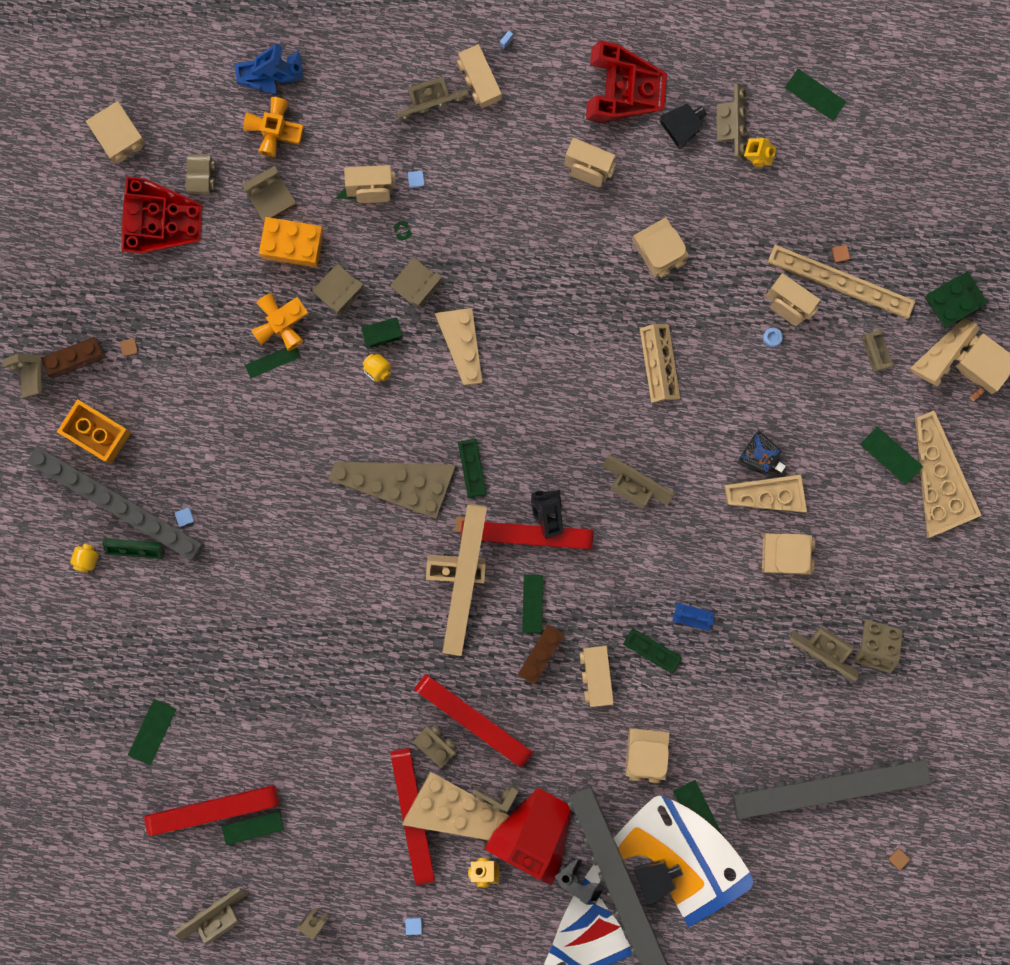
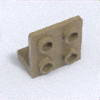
M275 166L242 184L263 222H265V217L273 218L296 204Z
M413 258L390 286L416 309L420 310L442 284L443 279L437 272L434 274L417 259Z
M337 264L312 291L340 317L363 293L365 287L359 280L356 281Z
M18 353L2 360L3 367L10 368V371H21L22 398L41 394L43 389V381L41 380L43 364L40 361V355Z
M866 619L863 626L861 647L855 655L854 662L892 673L900 659L902 630Z
M428 725L413 743L436 765L442 768L457 753L455 749L456 744L449 738L445 740L441 736L442 731L437 726L433 725L431 727Z
M511 784L510 788L506 786L501 795L503 801L476 786L472 793L475 794V799L482 803L488 801L492 804L493 809L502 813L503 810L508 812L519 788Z

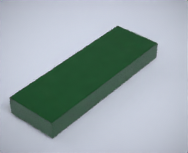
M477 439L458 441L468 498L487 495Z
M104 538L102 542L106 555L163 559L164 551L162 543L111 538Z
M524 574L523 633H542L543 575Z
M634 628L631 629L623 643L624 646L671 674L675 672L682 660V657Z
M280 810L222 825L226 845L284 830Z

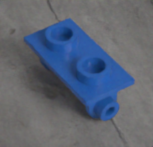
M677 603L672 621L710 631L714 622V612Z

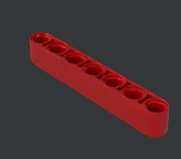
M462 521V524H461V538H462V532H463L464 521ZM484 522L481 542L593 550L594 530L563 528L564 533L546 539L543 536L541 526Z
M426 673L414 688L416 692L520 768L524 767L534 753L499 726L493 724L491 720L478 713L469 704L463 702L458 696L445 689L443 685L430 678Z
M410 748L390 751L403 820L418 795V786L414 776L415 771ZM404 825L415 885L435 882L432 859L429 854L428 838L425 833L426 829Z
M271 785L143 816L147 836H153L280 805L276 786Z

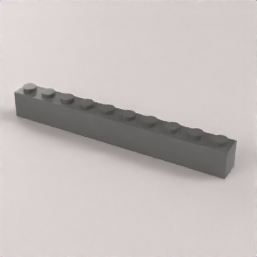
M36 446L26 462L191 561L197 560L205 546L183 531Z
M920 756L909 757L907 762L892 760L889 761V765L882 766L881 763L871 764L869 769L854 767L851 768V772L843 773V770L833 771L831 776L824 777V774H816L812 776L813 779L805 780V777L793 779V783L786 784V781L774 782L775 786L767 787V784L755 786V790L750 791L747 788L736 789V793L732 794L736 818L743 819L931 784L927 760L920 759Z
M591 784L569 793L567 803L571 811L575 810L577 815L575 818L576 824L579 829L582 828L585 836H582L584 843L593 852L590 855L595 866H599L601 871L598 873L602 884L606 883L608 891H606L610 902L614 901L616 909H614L618 921L622 920L624 927L622 931L625 938H629L632 943L630 950L633 957H638L640 962L638 965H668Z

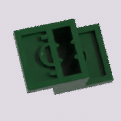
M968 271L924 296L944 329L988 304Z

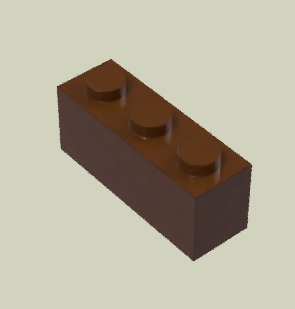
M94 336L41 357L47 375L54 379L107 357L100 340Z
M547 624L518 675L535 685L565 634Z

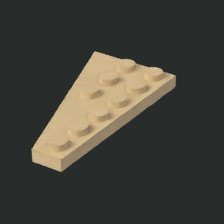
M935 411L915 418L919 463L923 466L920 473L927 538L982 516Z
M430 772L402 825L489 840L493 831L509 815L496 811L490 804L480 802L472 794Z

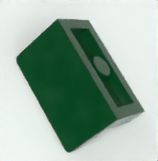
M397 317L361 328L367 349L403 339Z

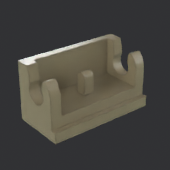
M882 329L867 333L861 337L873 373L894 367V362L891 361L882 335Z
M317 908L313 909L306 919L303 918L297 927L299 931L312 941L330 916L325 912L321 919L317 920L318 918L314 917Z

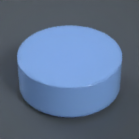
M769 328L763 335V341L769 347L778 346L783 339L781 331L777 328Z

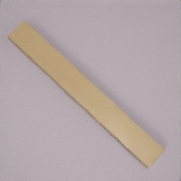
M774 245L767 262L906 319H909L915 301L777 245Z
M467 503L442 651L445 654L462 656L487 506Z

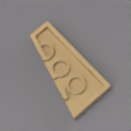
M472 308L435 313L463 385L482 383Z
M963 318L910 368L911 371L938 387L943 374L947 375L951 369V363L960 357L962 348L967 347L978 332V324Z
M801 475L724 486L727 505L807 513Z

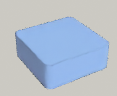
M508 31L500 41L501 48L505 49L513 39V33Z
M422 171L408 172L410 188L424 186Z
M190 508L175 512L180 527L194 522Z
M406 918V935L421 934V918Z

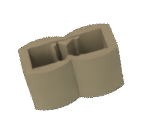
M187 155L186 192L189 195H211V191L215 190V179H212V172L216 171V161L213 160L211 155Z

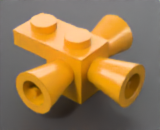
M271 97L270 113L264 112L263 118L249 112L245 115L244 131H261L264 137L258 153L263 156L276 157L277 140L297 145L301 143L304 126L284 120L283 115L289 105V102L285 99Z
M272 293L263 296L257 301L256 304L268 315L265 318L269 322L251 329L261 346L274 333L278 337L282 336L287 351H291L303 343L304 340L292 329L294 328V323L309 314L298 297L279 309Z

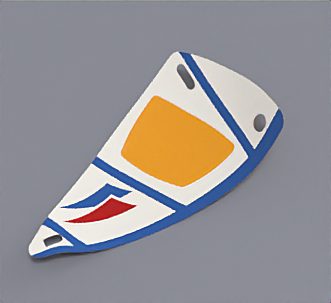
M656 796L651 799L614 837L623 860L633 856H646L653 861L665 859L668 868L677 864L680 865L683 875L674 879L676 889L670 892L679 908L687 927L726 906L750 890L753 885L752 875L730 843L701 816L664 796ZM660 805L664 806L672 820L671 826H666L658 812ZM593 864L583 879L582 884L588 885L589 883L600 882L598 873L601 871L598 865L595 866ZM726 868H732L735 871L736 879L734 881H728L725 878L724 870ZM573 896L561 920L544 965H557L560 962H565L566 965H610L632 955L630 945L623 934L622 928L604 904L601 896L596 905H586L579 898Z

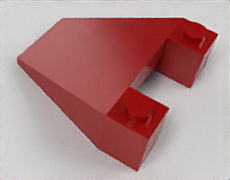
M600 40L591 47L590 66L607 69L605 97L596 95L587 101L586 120L607 123L664 110L667 73L619 44ZM661 75H662L660 108H658V105H659V92H660V78H661Z

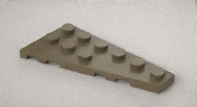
M335 462L328 480L437 519L456 465Z

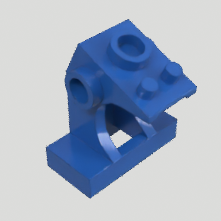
M276 43L256 56L252 73L257 76L264 73L282 84H292L303 78L302 57H300V53L297 50L294 54L287 57L286 62L281 59L283 47Z

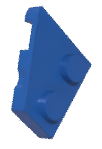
M255 61L234 64L236 79L239 85L274 96L277 95L275 79L264 73L260 76L252 73Z

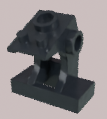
M560 490L536 491L531 495L533 517L541 525L543 536L546 539L564 533ZM555 512L556 518L550 517L548 514Z
M571 858L569 860L571 864L563 865L558 870L559 874L555 878L564 890L579 898L584 904L596 905L605 887L599 883L582 884L577 877V871L583 859Z

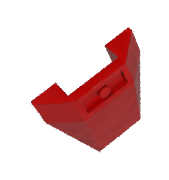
M126 176L122 211L121 252L142 254L199 242L202 204L148 179Z
M538 787L493 831L484 849L552 886L562 864L571 815L569 805Z

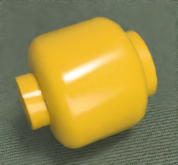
M371 354L364 360L363 372L374 382L385 381L391 375V372H389L391 364L382 355Z
M84 543L83 547H75L70 560L73 569L84 573L94 570L99 558V553L94 551V546Z

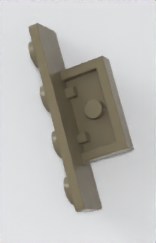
M441 76L408 87L413 106L396 111L395 113L398 118L406 119L413 116L412 113L414 112L424 113L429 111L432 106L442 107L448 104L447 101L453 99L455 101L463 100L469 92L467 89H462L449 94L444 77Z
M736 83L734 84V102L717 104V141H734L735 157L744 161L747 147L745 143V136L747 135L745 118L747 117L745 107L747 92L743 86Z
M608 455L602 467L618 476L610 490L641 509H644L651 496L668 505L675 495L668 488L659 485L651 478L644 476L616 457Z
M819 626L810 640L794 630L791 632L790 641L795 647L803 648L815 659L819 658L827 667L841 672L842 676L846 679H852L855 682L858 680L859 671L844 662L853 650L852 645L822 626Z
M240 887L230 890L227 896L213 902L211 907L197 913L195 918L189 922L181 924L174 931V935L184 940L198 930L204 944H210L240 923L232 906L248 895L247 892Z

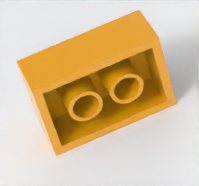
M265 217L259 255L262 259L318 268L324 230L319 225Z
M77 399L57 430V433L103 461L112 464L130 436L131 431Z

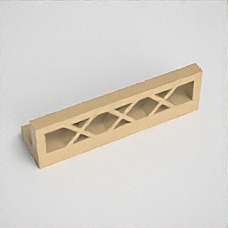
M652 324L640 328L651 403L680 399L669 324ZM659 329H663L664 338L660 336ZM663 348L666 351V357L663 355ZM666 367L669 369V376L666 373ZM669 385L672 388L673 395L669 394Z

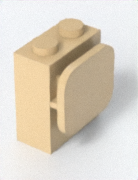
M118 101L86 120V123L114 164L124 161L127 155L132 152H138L146 144Z
M573 138L565 155L564 166L571 168L572 177L593 186L601 187L603 182L606 183L607 178H612L617 162H614V154Z
M390 165L344 167L347 197L356 196L359 203L390 201L392 189L396 188L395 171L391 172Z
M666 217L633 235L632 241L654 278L658 276L663 278L670 273V269L675 266L679 269L687 263L686 260L689 255L686 247Z
M783 273L766 294V297L773 301L770 306L771 310L794 326H797L806 318L809 320L819 308L817 305L820 301L819 298Z
M984 333L978 337L975 335L968 344L970 346L969 349L963 351L957 359L959 362L955 367L973 383L982 386L989 393L993 394L1000 389L1010 376V353Z
M763 534L762 573L811 574V571H814V559H811L812 552L815 550V541L812 540V535Z
M629 728L625 775L629 777V780L641 781V778H648L649 782L660 783V780H666L669 732Z

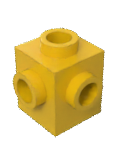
M765 138L749 139L744 157L750 160L756 167L772 165L777 147Z
M478 858L477 862H471V867L468 870L469 879L480 888H487L489 884H499V863L489 861V858Z

